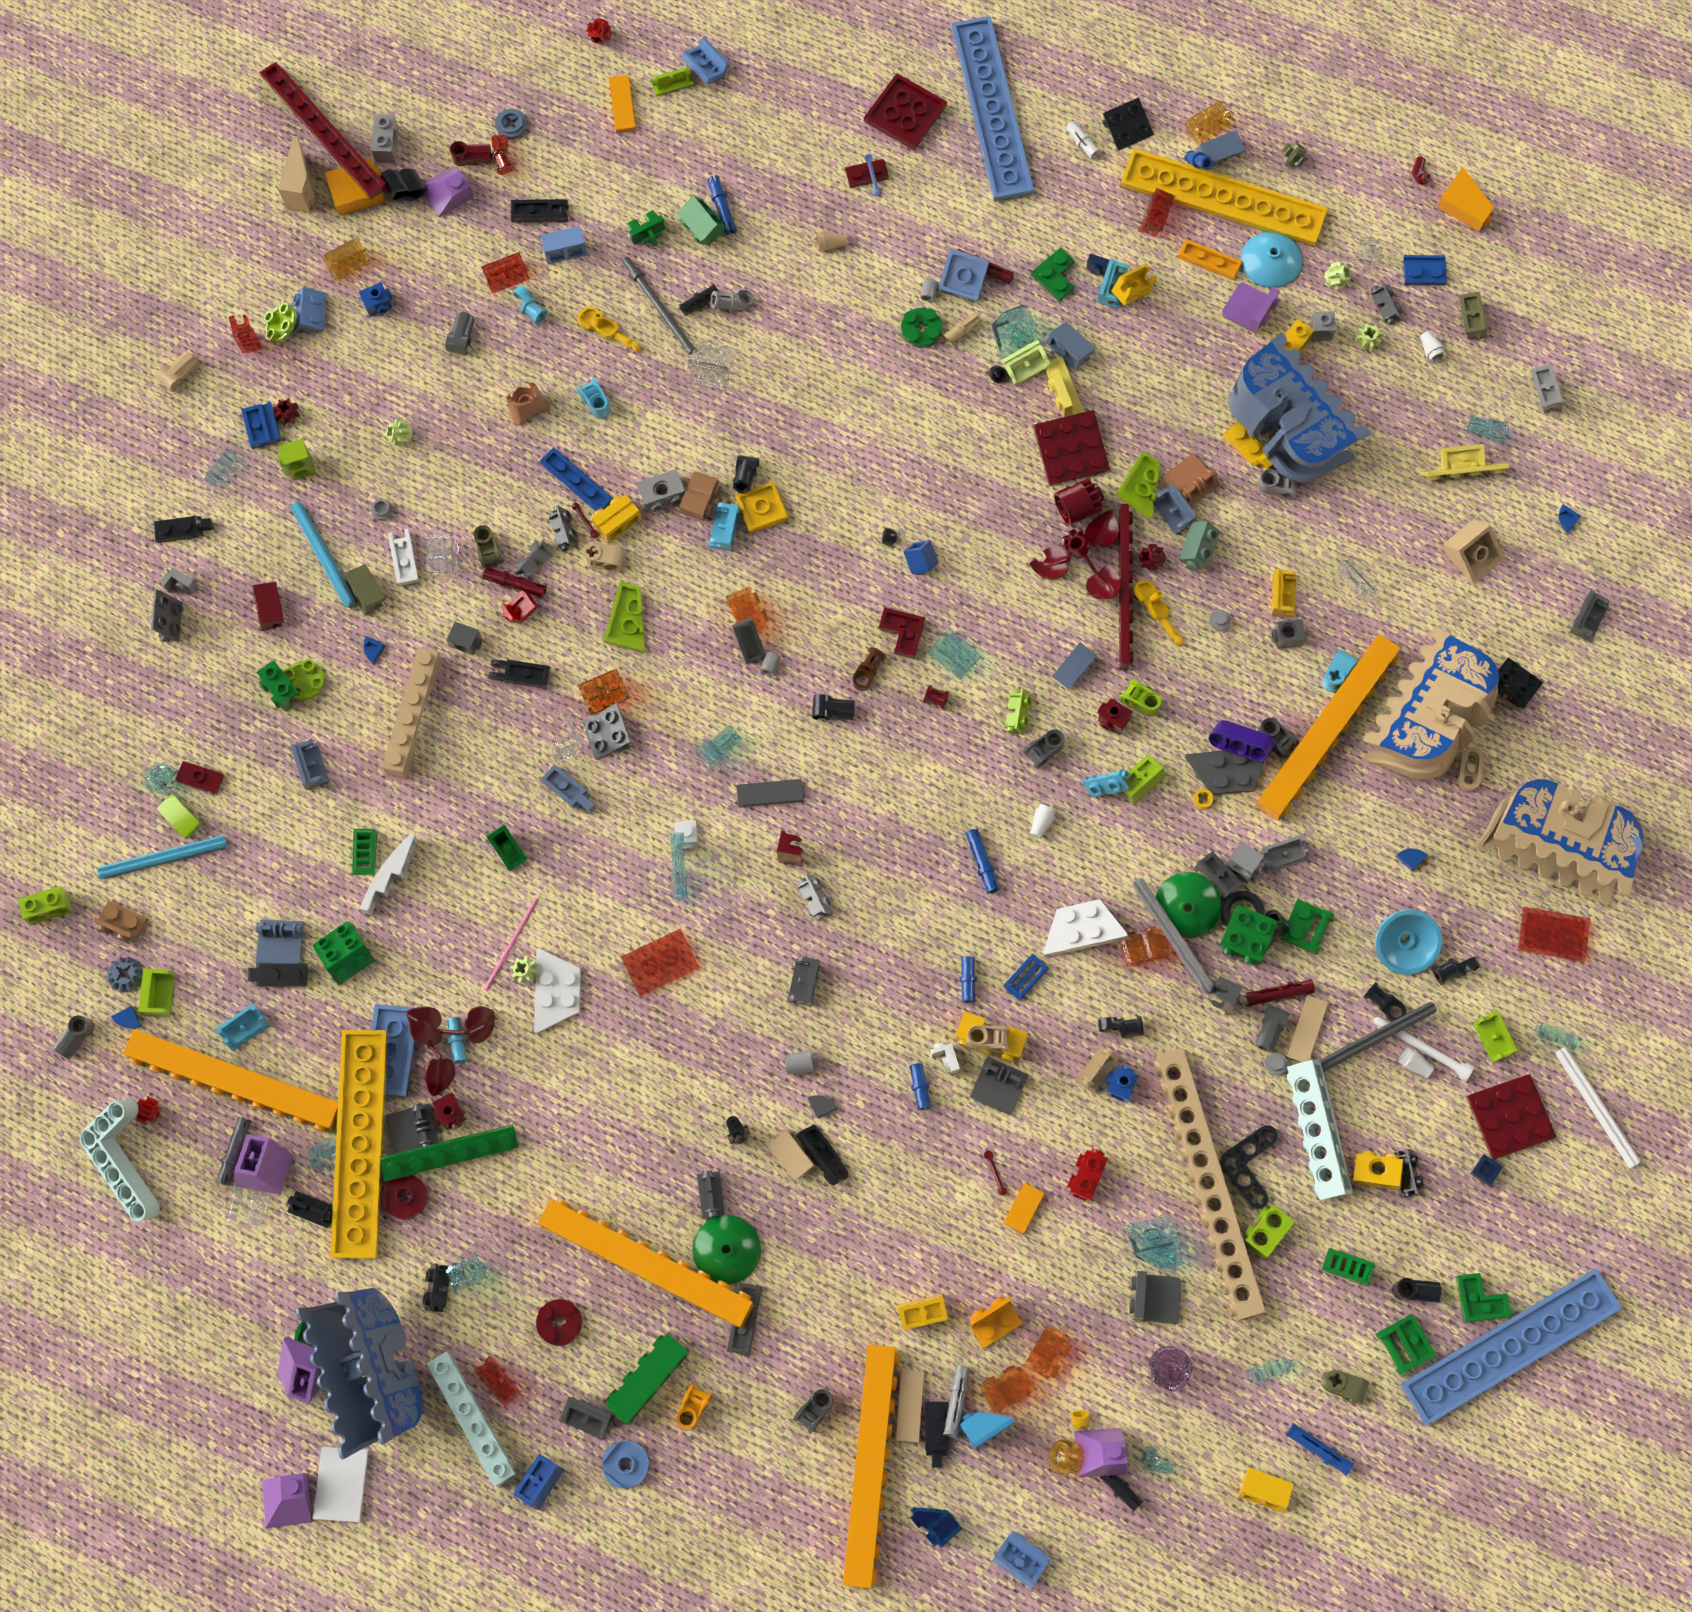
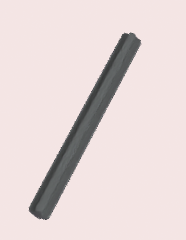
M1428 1002L1320 1059L1323 1072L1437 1012L1435 1005L1432 1002Z

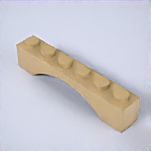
M423 648L417 649L382 765L386 775L404 779L408 778L414 758L421 717L429 694L436 683L442 663L439 652Z

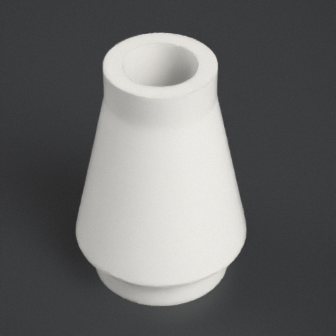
M1431 331L1423 333L1420 339L1427 360H1430L1431 363H1437L1444 359L1446 348L1433 336Z
M1040 804L1039 808L1035 810L1030 834L1042 838L1056 818L1054 816L1056 811Z
M1409 1047L1402 1053L1398 1061L1402 1064V1068L1422 1075L1425 1078H1428L1434 1070V1067L1416 1049L1412 1050Z

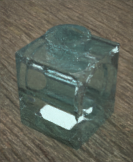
M478 1256L454 1263L446 1270L454 1292L478 1284L485 1278V1267L479 1261ZM464 1269H468L472 1277H468L464 1273Z

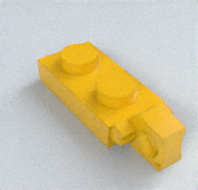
M1239 422L1235 423L1223 434V437L1251 465L1253 464L1255 467L1260 465L1264 470L1273 468L1271 461L1264 456V446L1256 438L1253 440L1248 435V430Z

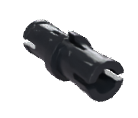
M713 284L700 293H694L692 298L679 304V308L684 316H687V314L699 307H705V304L711 300L712 292H719L717 287ZM705 295H707V297H705V298L702 299L701 301L697 302L696 304L692 305V303L696 302L697 300H699V299H701L702 297H704Z
M1117 1475L1099 1477L1115 1492L1113 1495L1116 1498L1119 1497L1132 1512L1144 1502L1128 1487L1129 1484L1123 1482Z

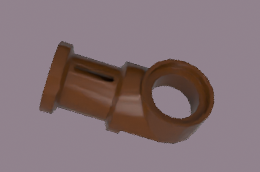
M869 648L868 656L864 662L860 663L853 675V686L859 691L869 689L872 680L877 674L876 669L881 661L886 659V655L877 648ZM859 676H865L868 679V683L866 685H859L856 679Z

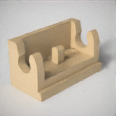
M790 1130L783 1131L767 1145L794 1181L801 1179L818 1166Z

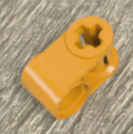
M690 1384L676 1416V1421L681 1429L689 1431L696 1427L713 1393H706L696 1388L695 1384ZM685 1413H690L694 1417L690 1425H683L681 1423V1417Z

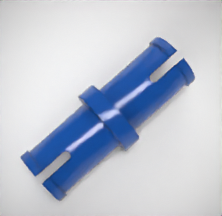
M1190 150L1185 154V161H1188L1187 163L1192 164L1195 168L1209 170L1213 166V159L1206 156L1203 152Z
M972 956L961 957V977H959V982L962 983L961 1002H976L975 982H977V977L975 976V957Z
M923 1063L912 1064L909 1066L913 1082L911 1089L915 1092L917 1110L930 1109L929 1083L925 1079Z

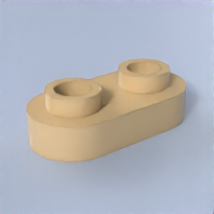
M1477 748L1466 749L1460 758L1457 782L1464 791L1475 790L1481 782L1484 756ZM1468 758H1474L1475 763H1469ZM1465 778H1470L1472 783L1467 784Z

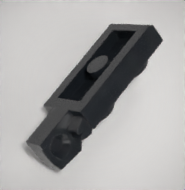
M201 516L154 521L156 543L199 538V536L203 535V531L214 530V522L211 518L202 519Z
M925 1402L926 1456H932V1468H942V1456H947V1450H949V1437L943 1435L949 1402Z

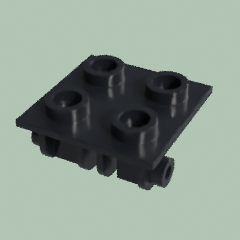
M1139 97L1103 113L1105 118L1102 120L1103 126L1109 128L1118 151L1154 135Z
M1509 657L1498 669V694L1502 690L1501 697L1505 693L1509 694L1506 700L1508 701L1510 697H1513L1510 702L1517 708L1524 709L1544 683Z

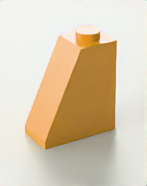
M1461 168L1441 197L1437 208L1480 232L1483 226L1487 228L1492 221L1493 216H1491L1494 207L1467 171Z

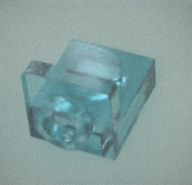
M330 1137L307 1149L310 1154L307 1159L313 1169L317 1168L320 1172L325 1170L320 1158L326 1159L336 1153L335 1138Z

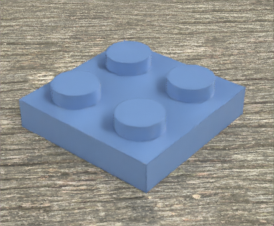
M950 248L938 289L978 301L990 260Z

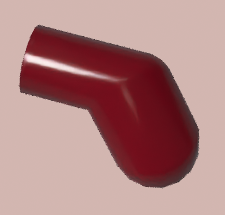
M1422 156L1416 158L1412 175L1418 184L1426 185L1430 182L1431 175H1427L1428 172L1423 170L1426 159Z

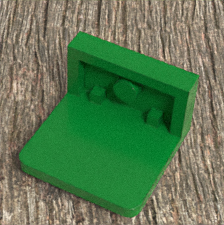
M1236 906L1219 944V947L1222 948V953L1231 957L1237 954L1243 957V962L1253 966L1256 963L1260 964L1276 929L1277 921L1243 906Z
M345 922L313 944L314 950L338 986L376 961L350 922Z

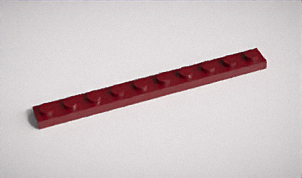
M277 62L260 71L263 80L370 199L387 190L386 183Z

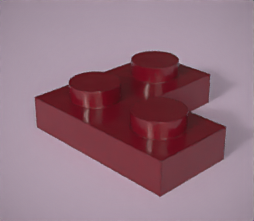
M884 607L879 630L899 634L894 654L915 659L925 617Z

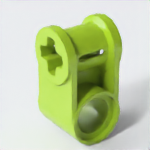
M1131 679L1124 694L1119 696V700L1146 716L1153 717L1157 715L1161 707L1160 695L1148 689L1140 682ZM1152 701L1156 706L1150 708L1146 703Z

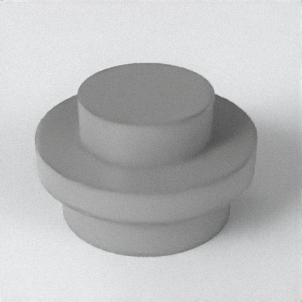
M379 499L373 503L371 512L376 519L385 520L391 516L393 508L389 501Z
M1218 609L1211 613L1209 623L1215 630H1225L1231 623V617L1227 611Z
M1272 1053L1267 1057L1265 1067L1272 1075H1281L1287 1070L1288 1060L1281 1053Z

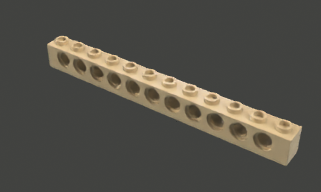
M1182 1047L1157 1054L1156 1061L1153 1062L1156 1075L1160 1074L1163 1082L1160 1083L1161 1093L1163 1096H1167L1169 1104L1166 1105L1167 1112L1170 1118H1174L1176 1126H1173L1175 1138L1181 1140L1183 1148H1180V1154L1183 1162L1187 1161L1188 1163L1187 1177L1190 1183H1194L1196 1192H1193L1196 1205H1201L1203 1214H1200V1219L1203 1227H1207L1210 1236H1207V1242L1210 1250L1214 1249L1217 1257L1214 1259L1215 1268L1223 1276L1221 1287L1224 1295L1228 1294L1231 1302L1227 1304L1230 1316L1235 1317L1236 1321L1264 1314L1266 1311L1184 1049ZM1168 1071H1177L1179 1079H1170ZM1178 1091L1183 1092L1186 1100L1183 1102L1177 1101L1174 1093ZM1181 1114H1190L1193 1121L1191 1123L1183 1122ZM1196 1135L1199 1138V1144H1190L1188 1136ZM1195 1157H1203L1206 1160V1166H1197L1195 1164ZM1202 1179H1210L1213 1183V1188L1205 1189L1201 1184ZM1210 1200L1217 1201L1220 1205L1219 1211H1212L1208 1206V1202ZM1217 1222L1224 1223L1227 1228L1226 1233H1218L1215 1229V1224ZM1224 1244L1232 1246V1256H1227L1223 1253L1222 1246ZM1230 1267H1237L1240 1270L1239 1278L1230 1276ZM1237 1289L1246 1291V1301H1240L1236 1297Z

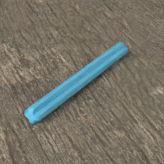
M294 502L290 508L338 596L346 608L352 607L356 600L302 502Z
M222 835L98 867V875L101 879L223 849L227 847V840Z

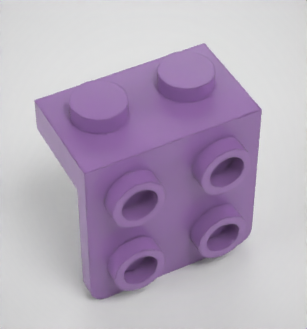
M1241 282L1224 307L1222 316L1257 334L1261 326H1266L1270 318V311L1277 308L1280 299H1278L1280 290L1272 287L1267 295Z

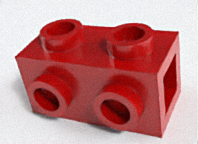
M1093 1148L1091 1151L1086 1150L1085 1155L1080 1153L1075 1165L1079 1167L1077 1175H1071L1067 1185L1071 1189L1069 1195L1087 1203L1091 1202L1108 1158L1104 1157L1105 1153Z

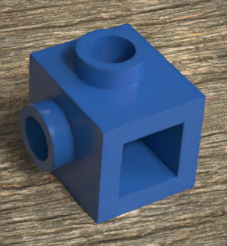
M382 282L359 291L369 317L376 314H385L392 308L390 301L393 300L389 288L384 289Z
M1122 1066V1068L1117 1067L1115 1073L1110 1071L1106 1082L1110 1086L1106 1095L1128 1103L1138 1075L1134 1073L1133 1069Z

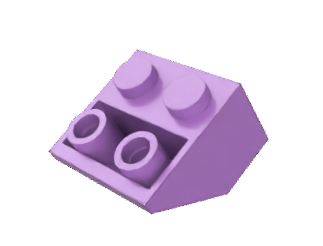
M247 1134L234 1171L236 1187L281 1195L293 1154L270 1138Z
M285 1336L277 1374L289 1397L310 1404L320 1389L317 1379L321 1375V1369L314 1367L310 1361V1356L315 1351L314 1347Z

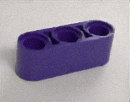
M1226 720L1219 721L1208 737L1210 744L1214 747L1257 762H1264L1275 747V740L1270 735Z

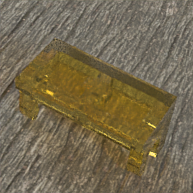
M1220 100L1187 119L1186 131L1195 143L1199 145L1231 127L1232 124L1229 119L1232 117Z

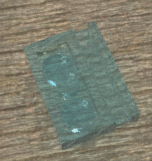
M949 628L934 643L933 647L928 650L929 655L960 680L981 658L977 651Z

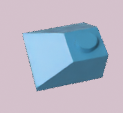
M971 1411L961 1418L963 1423L959 1425L975 1450L1014 1424L1015 1420L1013 1417L984 1412L974 1414Z

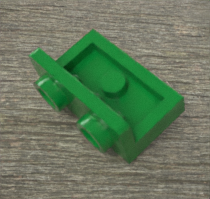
M273 660L256 672L261 678V681L258 683L265 692L270 690L273 694V697L270 698L277 708L282 706L286 712L292 708L289 700L296 696L298 691Z

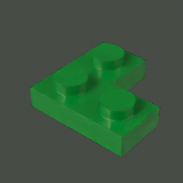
M1060 247L1031 272V276L1060 302L1074 290V286L1062 274L1075 263V260Z
M1480 1273L1455 1276L1464 1323L1512 1317L1508 1294L1484 1296Z

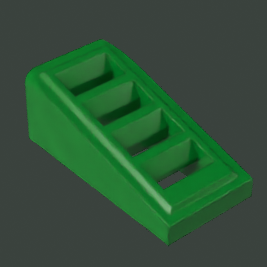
M354 829L353 875H375L378 833L375 829ZM360 837H370V840H360ZM370 846V849H359V847ZM359 855H370V858H359ZM358 864H370V867H358Z
M1328 1248L1321 1270L1367 1286L1375 1263ZM1335 1255L1338 1259L1335 1268H1331L1330 1266ZM1343 1259L1347 1260L1344 1271H1340ZM1352 1262L1356 1263L1353 1275L1349 1274ZM1361 1266H1364L1362 1278L1358 1277Z

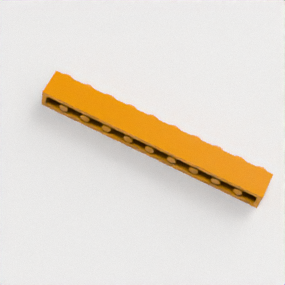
M1378 634L1258 799L1256 807L1275 820H1278L1280 816L1285 818L1292 808L1289 805L1292 799L1298 800L1304 791L1301 788L1305 782L1309 784L1316 775L1313 770L1317 765L1321 767L1328 758L1326 752L1329 748L1335 749L1340 741L1337 738L1339 734L1348 731L1352 725V722H1350L1352 716L1358 717L1365 707L1362 705L1365 698L1367 700L1371 699L1376 692V689L1373 687L1377 682L1381 684L1388 675L1386 669L1389 665L1394 667L1400 656L1397 655L1401 649L1399 646Z
M133 1030L123 1054L129 1058L128 1062L134 1065L141 1066L142 1063L150 1065L149 1070L160 1074L163 1070L170 1073L169 1077L176 1080L189 1079L191 1080L189 1084L198 1088L206 1085L211 1087L210 1091L221 1096H223L224 1092L231 1094V1099L243 1103L244 1100L252 1102L251 1106L263 1111L265 1107L272 1109V1114L282 1118H285V1115L294 1117L292 1121L301 1125H305L306 1122L314 1124L313 1128L324 1133H326L327 1129L334 1131L337 1124L338 1102L141 1031Z
M550 1199L537 1223L538 1225L740 1329L743 1328L754 1306V1303L750 1301V1295L742 1291L736 1294L730 1291V1285L720 1280L718 1283L709 1280L711 1276L701 1270L695 1273L689 1270V1264L681 1260L675 1263L669 1260V1254L659 1249L657 1253L650 1250V1245L639 1239L637 1242L629 1239L630 1235L620 1229L614 1232L609 1229L610 1224L600 1219L597 1222L589 1219L590 1214L578 1209L575 1212L569 1209V1203L558 1199L557 1202Z
M868 1344L843 1578V1585L871 1588L872 1583L877 1584L878 1569H873L874 1559H879L880 1545L876 1544V1537L882 1534L883 1520H878L879 1510L884 1511L885 1496H881V1488L887 1485L888 1472H883L884 1462H889L890 1448H886V1438H891L893 1424H888L889 1414L894 1415L895 1400L890 1399L891 1391H896L897 1377L893 1376V1369L899 1365L900 1353H895L896 1347Z

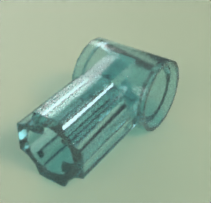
M728 725L712 740L708 739L703 742L696 750V753L710 768H713L718 760L722 761L725 754L741 741V738Z

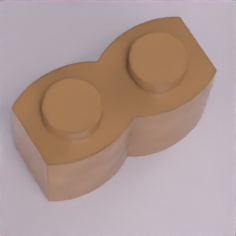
M694 471L679 507L680 513L702 521L705 520L706 516L710 517L713 511V504H711L713 498H717L721 490L718 478Z

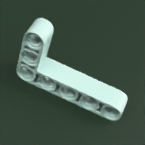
M125 1099L110 1103L82 1131L80 1143L126 1212L134 1221L138 1222L156 1217L160 1208L157 1200L114 1139L138 1114L137 1103L133 1099Z

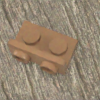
M108 900L99 918L94 917L92 921L98 925L96 929L109 934L111 931L117 934V939L128 943L129 940L136 943L149 919Z

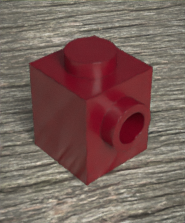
M1110 698L1108 703L1103 702L1098 709V721L1103 729L1107 731L1113 730L1120 735L1131 719L1133 711Z
M453 1093L432 1102L436 1111L433 1116L438 1126L443 1125L446 1130L449 1128L455 1130L463 1125V1121L467 1120Z

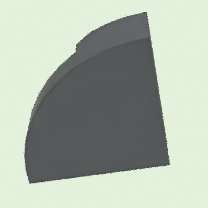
M814 1095L807 1097L817 1119L837 1110L835 1103L825 1096Z

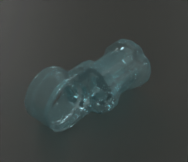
M1471 413L1466 432L1482 433L1485 437H1489L1496 443L1506 440L1509 428L1505 423L1492 420V418L1483 419L1475 417ZM1497 428L1502 429L1504 436H1496L1493 430Z

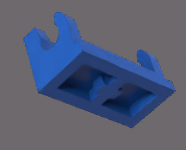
M538 1454L513 1495L530 1507L539 1510L565 1469L553 1463L547 1457Z

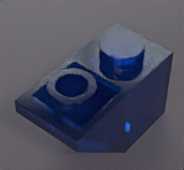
M918 1507L910 1510L913 1514L910 1517L918 1528L923 1526L927 1530L928 1534L925 1537L934 1547L939 1545L942 1548L963 1529L948 1510Z

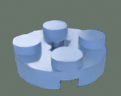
M633 1441L614 1443L607 1449L603 1457L602 1464L605 1478L609 1483L618 1488L630 1489L638 1486L648 1474L650 1461L647 1452L641 1445ZM622 1459H631L630 1465L632 1468L622 1471L620 1469L622 1467L620 1461Z

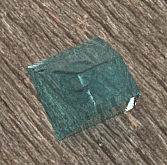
M1024 305L1003 312L991 324L1001 360L1038 340L1031 311Z
M1169 1216L1124 1225L1135 1257L1160 1270L1183 1265L1180 1242Z

